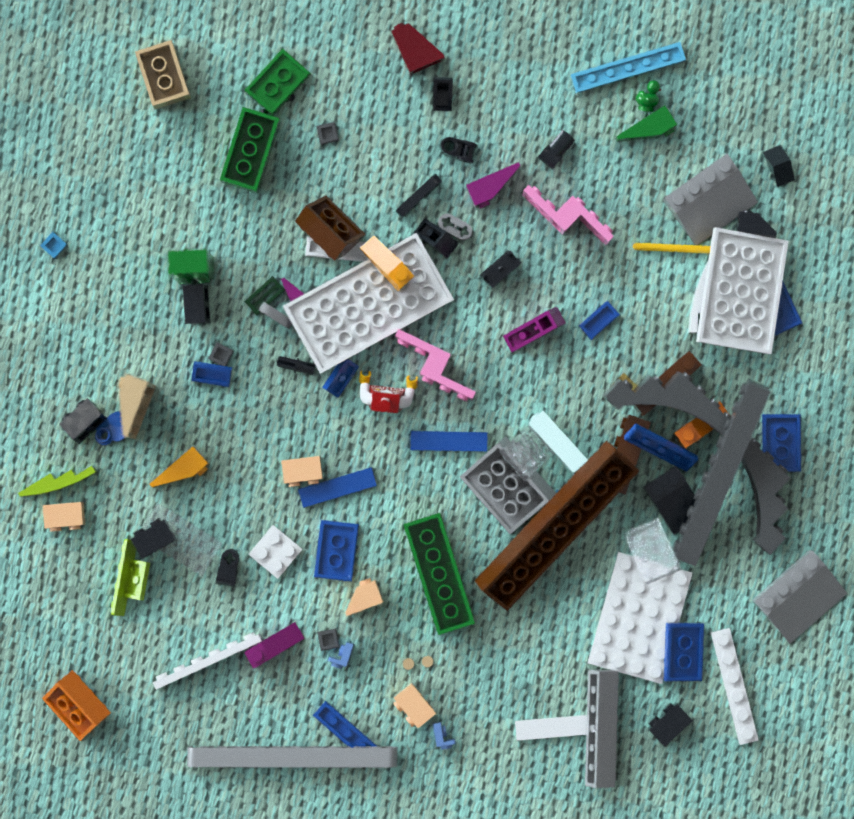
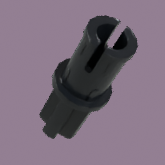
M279 356L277 360L278 367L294 370V373L300 372L313 376L314 363L299 360V358L295 360Z

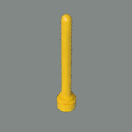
M633 244V249L640 251L710 254L711 246Z

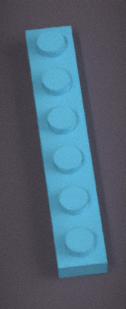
M681 42L573 73L570 76L575 93L577 94L685 62L686 58Z

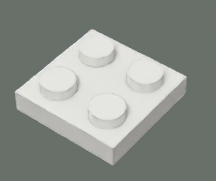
M272 525L248 555L278 579L303 549Z

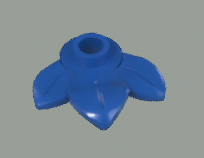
M120 411L109 415L96 428L95 439L100 445H109L112 441L119 442L125 438L123 436ZM104 433L108 434V437L106 439L102 438V435Z

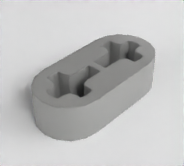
M451 214L440 216L438 225L448 234L462 241L471 237L472 228L469 224ZM450 218V223L455 225L454 228L449 225L446 228L443 227L442 219ZM456 227L461 229L467 227L469 234H464L463 237L460 236V231L456 230Z
M263 302L259 311L289 329L292 325L290 319Z

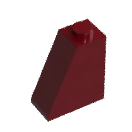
M400 23L393 27L394 30H391L409 75L445 60L443 53L409 23L405 25Z

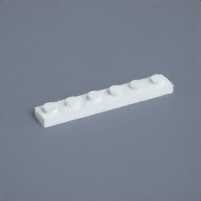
M730 628L710 632L739 745L758 741Z
M250 633L244 636L245 640L240 643L235 640L226 644L227 649L225 650L215 649L209 652V657L202 659V656L191 660L192 665L185 667L183 664L174 668V673L167 675L165 672L156 676L157 681H154L153 685L155 689H159L263 640L260 634Z

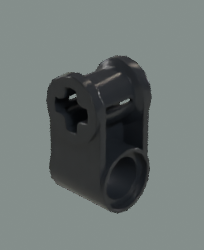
M453 137L443 139L440 145V150L444 155L473 164L475 148H478V145L473 142ZM451 142L454 145V150H445L444 144Z
M227 549L223 552L220 566L218 567L216 584L235 587L239 555L236 550ZM229 553H232V557L235 558L231 563H228V559L225 558Z

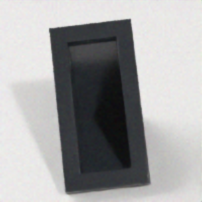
M433 77V111H452L453 78Z
M781 145L763 152L777 187L795 180L791 160Z

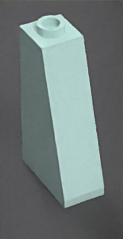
M544 411L532 416L529 422L531 428L571 474L574 475L588 459Z

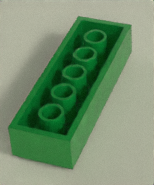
M437 513L403 524L438 635L475 624L441 514Z

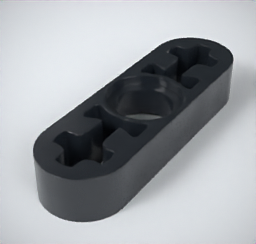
M434 174L396 210L401 218L405 217L419 204L423 197L430 194L442 182V179L437 174Z

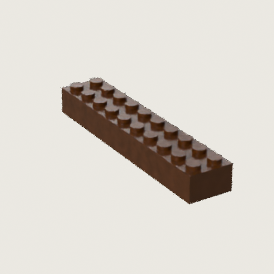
M606 440L474 580L481 591L508 611L638 474L639 469Z

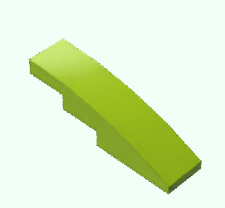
M90 466L79 474H76L71 469L58 478L53 473H50L19 492L18 495L24 497L61 490L79 483L98 472L94 466Z

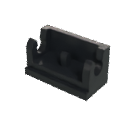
M508 250L483 271L480 276L493 289L519 267L522 262L513 255L512 251Z
M208 285L183 286L185 324L211 323Z

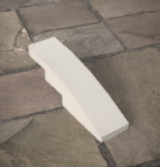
M708 262L699 278L694 293L688 333L696 334L698 332V315L701 313Z

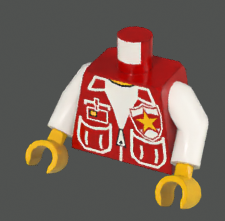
M362 370L360 371L358 380L361 383L360 399L369 406L370 410L399 413L403 408L410 407L415 392L414 389L418 387L417 376L415 380L410 381V375L406 377L407 388L404 389L369 385L371 372H368V376H364Z

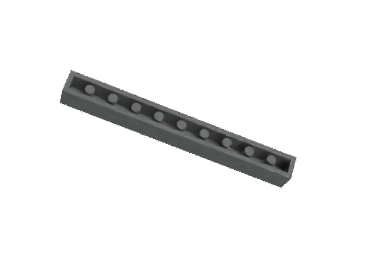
M747 379L746 384L743 383L739 390L741 396L732 406V417L726 420L724 425L726 431L723 437L720 436L717 441V452L710 457L709 465L711 466L708 472L705 471L702 476V487L696 490L694 495L696 501L693 506L689 507L686 515L688 517L686 524L682 523L679 530L681 536L678 541L675 540L672 546L675 559L696 566L770 396V387Z

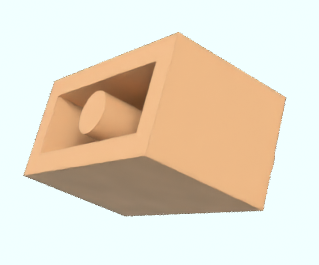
M320 456L281 461L284 484L288 483L289 487L300 486V482L308 481V485L317 484L319 479H323Z
M73 502L43 505L44 528H50V532L62 531L61 527L69 526V530L81 529V525H85L84 503Z
M413 683L409 684L394 697L395 702L393 704L400 712L404 711L407 714L406 720L412 727L415 725L417 728L421 727L436 714Z

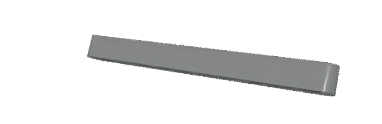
M193 746L187 747V767L388 768L397 767V747L217 746V748H214V746H200V748H193Z

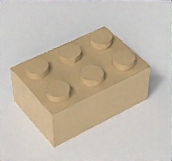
M172 40L135 51L152 106L155 110L191 98Z

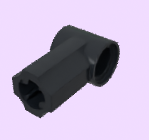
M562 130L554 141L545 147L538 158L553 170L575 139L569 133Z

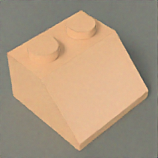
M371 578L359 582L360 586H357L345 612L346 616L383 603L376 580L372 581Z

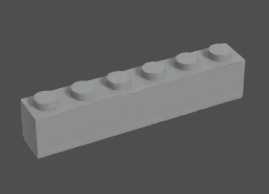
M588 670L585 786L615 787L619 683L618 671Z

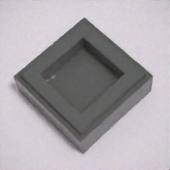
M335 122L316 126L321 145L339 141Z
M216 342L208 359L221 366H226L234 351Z
M336 628L317 632L321 651L340 647Z

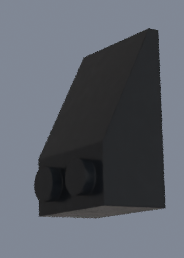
M674 466L643 486L646 494L673 535L679 532L682 523L686 524L688 519L686 516L687 511L696 501L687 481L678 467Z

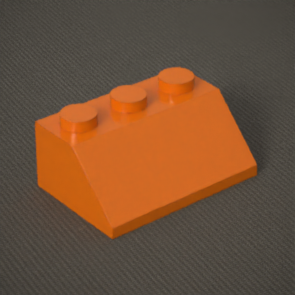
M73 670L58 681L42 697L43 701L79 741L111 713L106 705L96 697L94 692L87 687L80 676Z

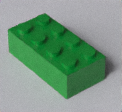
M242 108L220 177L221 183L258 194L281 123L280 118L249 108Z
M207 249L168 251L169 275L175 281H178L180 285L191 284V281L195 280L199 284L210 283V280H214L213 256Z

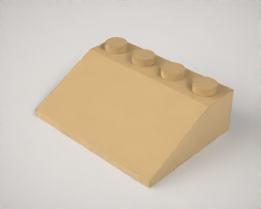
M126 374L125 377H121L118 383V388H120L119 399L123 436L136 439L156 385Z

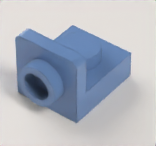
M346 642L345 645H341L338 656H341V659L330 656L328 661L332 662L331 666L340 669L343 666L347 667L354 644Z
M441 722L433 723L436 746L441 747V750L452 748V744H456L455 739L443 740V737H447L445 725L441 726Z

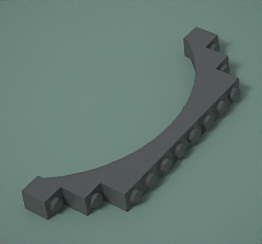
M676 372L663 387L661 386L663 382L657 376L647 375L634 390H632V384L626 379L624 381L617 379L602 395L618 410L623 406L637 404L661 405L682 410L707 423L722 437L726 431L724 429L726 420L732 417L726 411L723 413L718 409L720 405L712 398L709 400L705 396L706 391L699 385L696 387L691 382L693 379L686 372L683 374ZM752 438L741 462L749 476L756 503L757 526L756 536L753 541L767 554L771 555L786 539L782 535L784 531L777 524L774 526L773 524L788 509L785 505L786 501L779 494L776 496L775 494L787 483L790 477L787 475L788 471L781 464L777 466L773 462L775 458L767 451L764 453L759 448L761 446L760 443Z

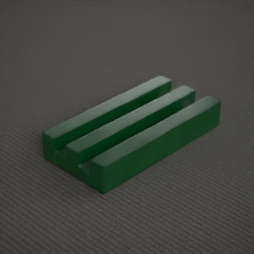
M272 276L244 302L258 316L261 312L255 308L276 288L280 290L266 304L270 305L286 290ZM272 282L275 284L254 304L250 303V301H252L259 293H261L269 284H271Z

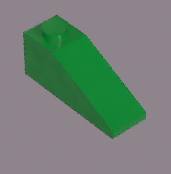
M664 105L616 136L615 139L617 142L657 138L662 135L668 137L675 132L674 128L677 126V123Z

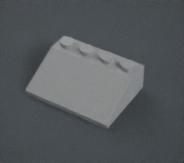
M728 154L722 156L663 199L694 245H699L713 235V228H723L737 218L739 212L747 211L758 203L739 169Z
M506 436L460 476L509 534L514 532L556 494Z
M809 550L752 601L788 643L791 644L848 593L814 551Z

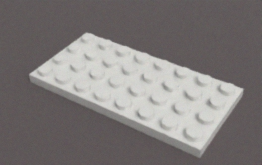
M417 233L388 248L414 275L399 291L392 286L368 259L283 306L320 374L392 335L398 329L401 330L454 300Z

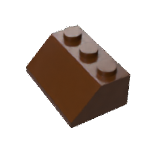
M327 196L306 205L295 220L300 228L334 261L345 256L366 235Z

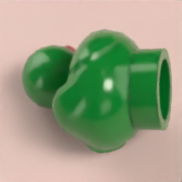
M655 80L647 84L649 93L639 91L636 95V102L639 104L638 110L653 112L654 106L659 103V97L656 93L661 91L660 84Z

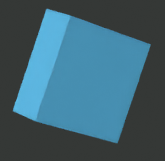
M52 232L40 246L55 259L67 244Z

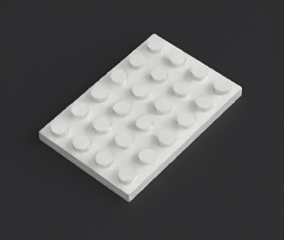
M713 228L696 342L772 354L789 241L722 228Z
M618 552L588 663L662 684L664 679L666 623H679L692 572Z

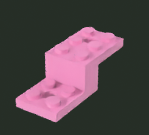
M528 185L523 190L522 195L562 235L579 219L605 245L614 237L612 229L606 224L602 225L598 221L599 217L592 210L589 212L584 207L586 204L579 197L575 198L572 196L556 212V207L549 200L545 201L541 197L542 193L535 186L531 187Z
M398 329L395 338L398 339V344L406 348L410 345L415 348L416 353L423 356L426 353L429 354L420 373V376L423 377L422 381L430 385L436 383L440 385V390L449 394L453 391L457 393V398L465 402L468 399H473L475 391L442 376L450 359V353Z

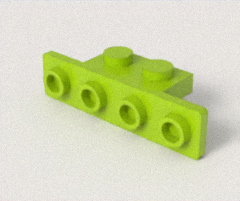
M124 539L121 549L122 555L118 566L114 599L111 604V615L115 616L125 615L127 598L144 601L150 562L135 560L136 548L131 539Z

